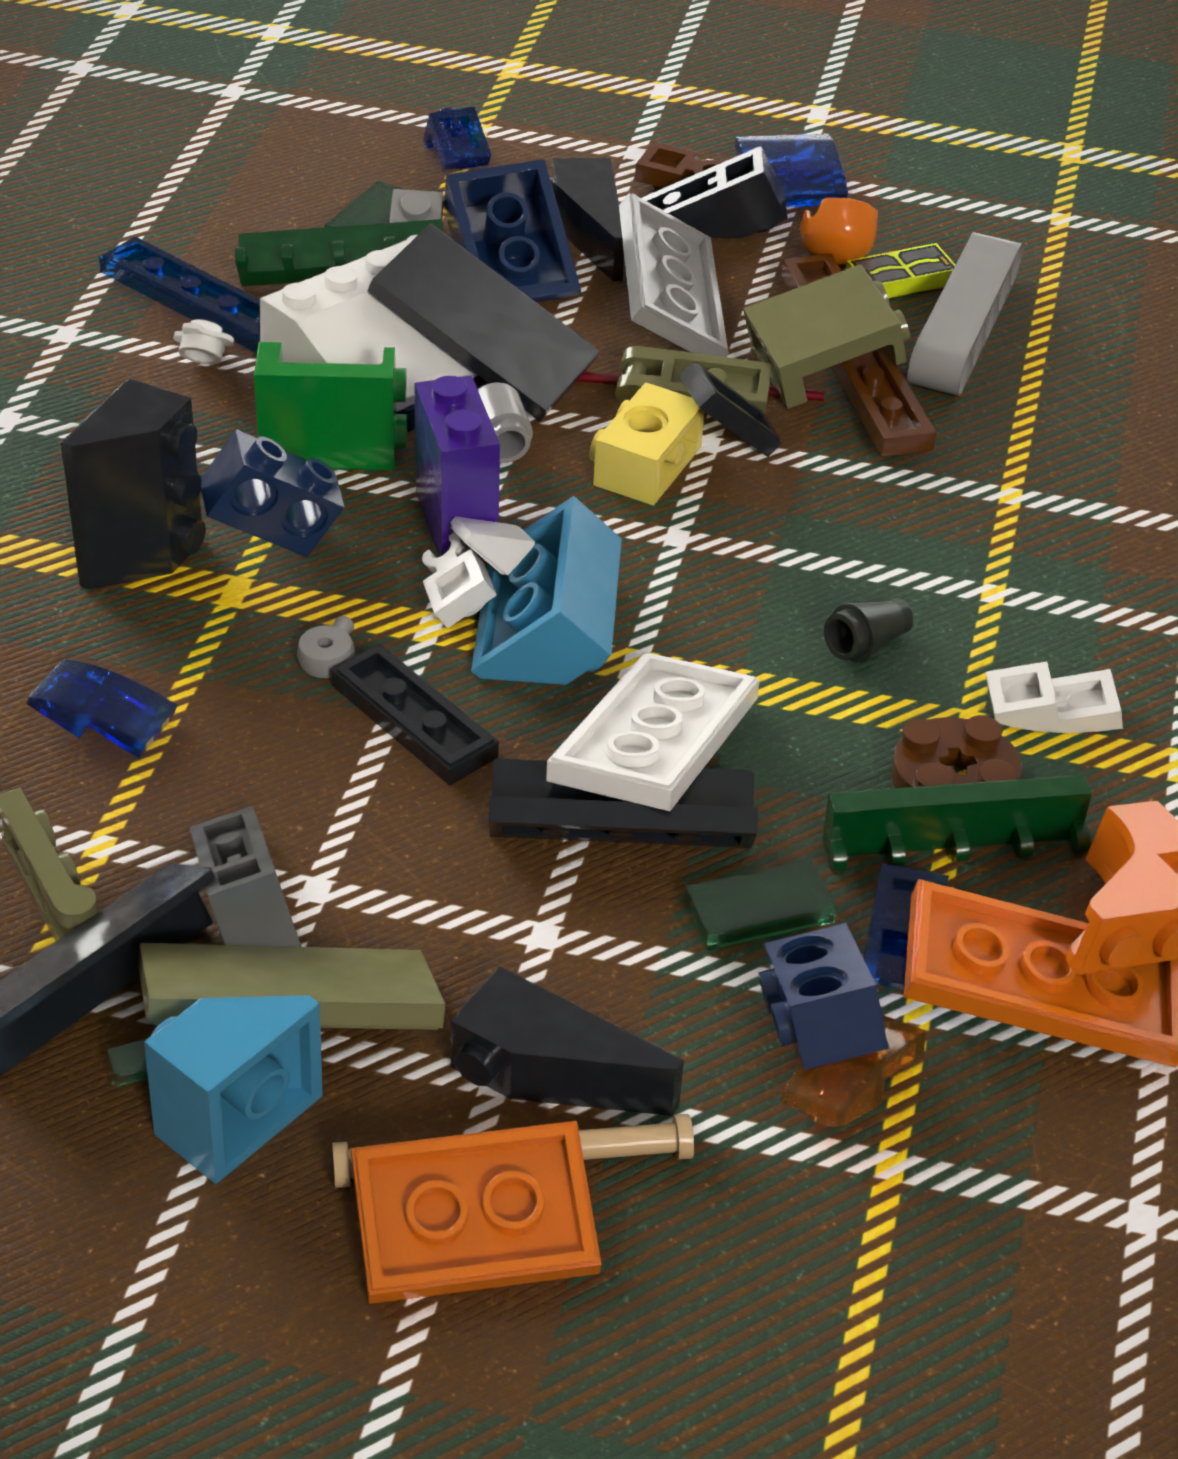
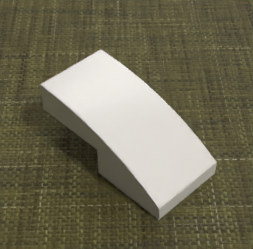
M1041 662L986 672L994 717L1000 724L1014 728L1053 733H1083L1123 729L1122 711L1110 669L1051 679L1048 663Z

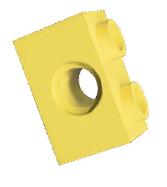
M645 382L630 401L624 400L616 417L605 429L601 428L596 432L589 452L590 460L594 461L593 485L654 506L702 447L704 411L697 406L692 397Z

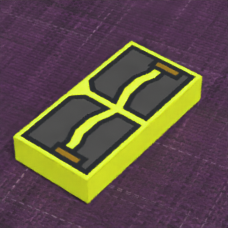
M935 243L847 261L846 270L861 264L873 282L881 281L888 298L944 288L956 264Z

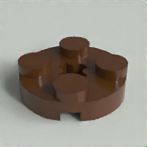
M977 715L969 719L942 717L927 720L916 718L904 725L902 736L895 746L891 779L894 788L1018 780L1021 777L1022 764L1015 747L1002 736V726L991 717ZM950 766L964 768L967 770L966 774H955V770Z

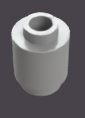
M490 383L478 389V392L500 442V462L516 461L528 451L533 435L532 426L521 398L512 386L505 383Z

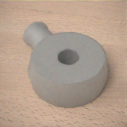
M339 616L333 626H317L307 630L300 637L297 647V658L301 668L307 674L317 678H331V669L354 657L355 648L349 635L354 630L353 621L346 616Z

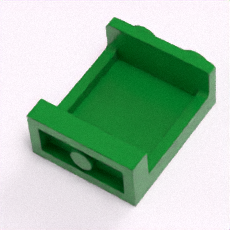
M281 342L258 343L254 370L258 437L270 438L284 450L304 459H318L327 464L331 469L395 470L396 448H407V414H397L396 402H406L407 373L406 368H396L395 347H384L383 362L381 364L294 363L282 361Z

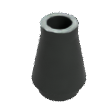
M899 598L884 602L841 604L825 621V642L831 653L838 659L862 662L897 636L910 631L913 626V613L909 605Z

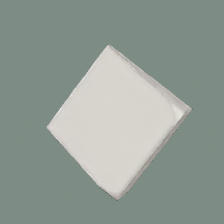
M457 516L450 522L452 525L451 529L502 575L506 574L508 576L535 545V541L516 525Z

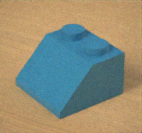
M309 995L200 998L180 1015L164 1020L154 1030L151 1037L144 1041L154 1135L215 1185L323 1096L320 1003Z

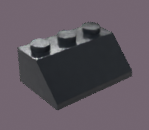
M128 378L60 442L79 585L81 587L95 589L172 574L190 554H195L200 549L205 538L206 527L201 515L200 491L202 480L197 470L195 447L197 429L193 425L190 397Z

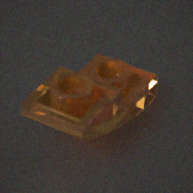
M882 1015L889 1049L804 1070L801 1064L782 1089L781 1103L808 1113L811 1120L821 1125L832 1127L848 1125L853 1120L882 1105L885 1077L893 1075L894 1072L924 1057L927 1030Z

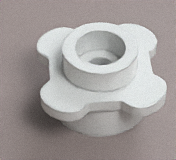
M192 320L190 323H184L182 331H175L173 337L175 341L180 343L179 354L182 357L193 362L209 365L220 363L225 346H232L234 338L231 335L222 333V328L219 325L206 320Z

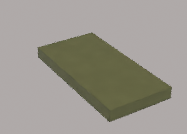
M139 943L138 970L147 1023H150V1025H159L167 1018L180 1015L200 998L309 995L320 1003V1028L423 1030L443 1028L445 1002L421 950Z

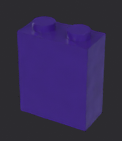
M472 375L460 377L442 376L436 380L415 382L416 495L438 556L441 557L451 547L448 536L454 533L450 522L455 516L499 522L500 442Z

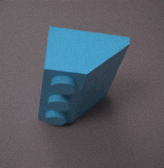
M572 496L524 530L535 541V545L508 576L500 574L487 563V572L497 595L486 602L480 609L471 672L478 678L567 685L585 672H593L599 669L611 656L622 538L575 496Z

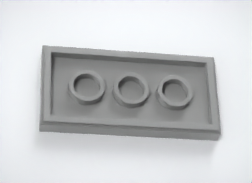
M628 193L619 205L631 321L691 353L727 357L729 352L711 237L635 194Z

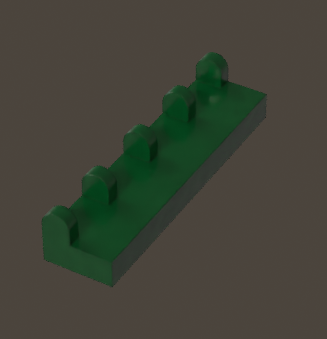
M442 219L241 233L239 234L238 248H235V262L241 287L302 282L325 273L329 268L345 265L365 257L372 251L383 250L403 242L410 236L420 234L430 223L444 233Z
M1085 775L829 793L822 841L832 872L846 871L847 856L885 853L889 867H899L905 865V852L949 849L953 862H965L969 860L970 847L1012 844L1017 857H1030L1034 851L1033 842L1068 840L1074 853L1088 852L1091 847L1090 832L1085 819L1092 792Z

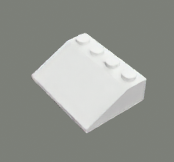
M417 235L410 236L407 240L383 250L372 251L365 257L345 265L329 268L325 273L302 282L286 285L282 290L260 298V342H281L283 362L381 364L383 362L384 347H395L396 368H406L407 373L406 402H396L397 412L415 404V382L436 380L442 376L460 377L472 375L473 378L478 376L367 291L372 279Z

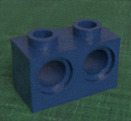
M235 429L201 477V492L207 517L305 557L309 556L345 508L336 473L327 464L315 458L304 459L284 450L270 438L263 436L256 438Z
M846 923L764 943L770 969L758 972L765 1005L768 1013H772L781 1047L794 1044L804 1070L889 1049L875 981Z

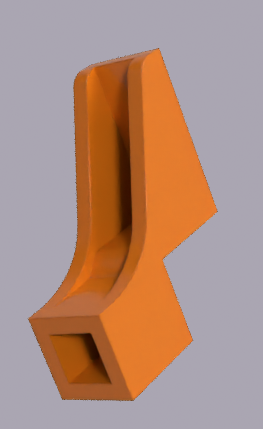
M1158 801L1108 806L1085 859L1106 884L1090 900L1085 912L1089 924L1071 944L1066 956L1067 963L1078 975L1178 959V820Z

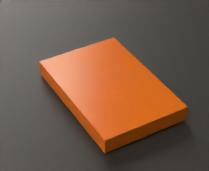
M577 1121L351 1148L369 1304L600 1273L602 1264Z

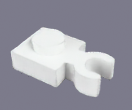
M455 532L448 536L451 547L443 556L436 558L430 550H427L423 553L422 557L423 563L432 572L431 576L423 580L434 614L447 629L462 618L477 613L486 602L497 595L485 564L474 550L469 548Z

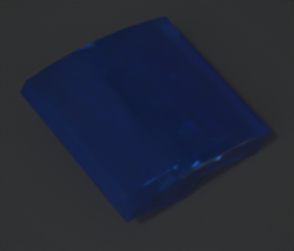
M829 133L736 137L735 148L737 156L759 146L762 147L785 192L786 207L820 206L821 201L826 198L848 197L843 166L837 148Z

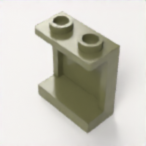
M861 264L743 308L751 348L760 362L773 363L770 381L777 388L787 409L807 402L803 382L804 376L884 347L896 366L907 362L904 342L910 340V332L906 319L900 310L892 311L881 281L873 282Z

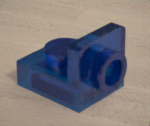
M475 106L461 109L448 107L438 112L429 113L423 141L426 148H435L443 172L489 165L492 154Z

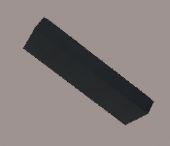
M380 643L331 669V683L337 691L449 786L499 757V741Z

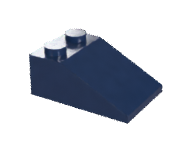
M545 159L446 174L444 212L451 238L536 303L580 295L579 280Z

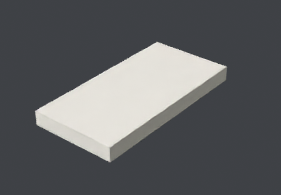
M645 652L547 760L546 781L671 811L757 700L759 679L750 675Z

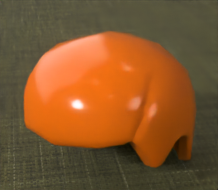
M826 198L821 201L820 207L813 217L810 216L809 210L804 211L800 225L801 245L812 256L832 254L838 265L847 264V261L862 258L870 252L874 245L877 234L878 211L866 202L850 198Z

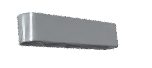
M976 232L971 234L914 346L907 373L908 384L957 396L961 395L1014 284L1022 257V243Z

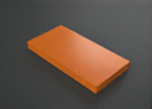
M918 879L911 894L904 998L1175 1068L1178 1065V959L1078 975L1067 963L1066 956L1071 944L1081 935L1089 923Z

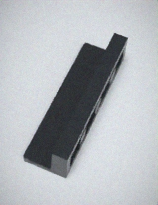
M497 759L493 765L492 796H490L489 806L490 837L752 848L757 836L758 808L753 807L754 773L751 770L703 768L672 810L666 811L547 782V761Z
M176 863L167 864L1 979L0 1076L139 977V943L185 944L210 926L213 921L198 891L216 878L212 868Z

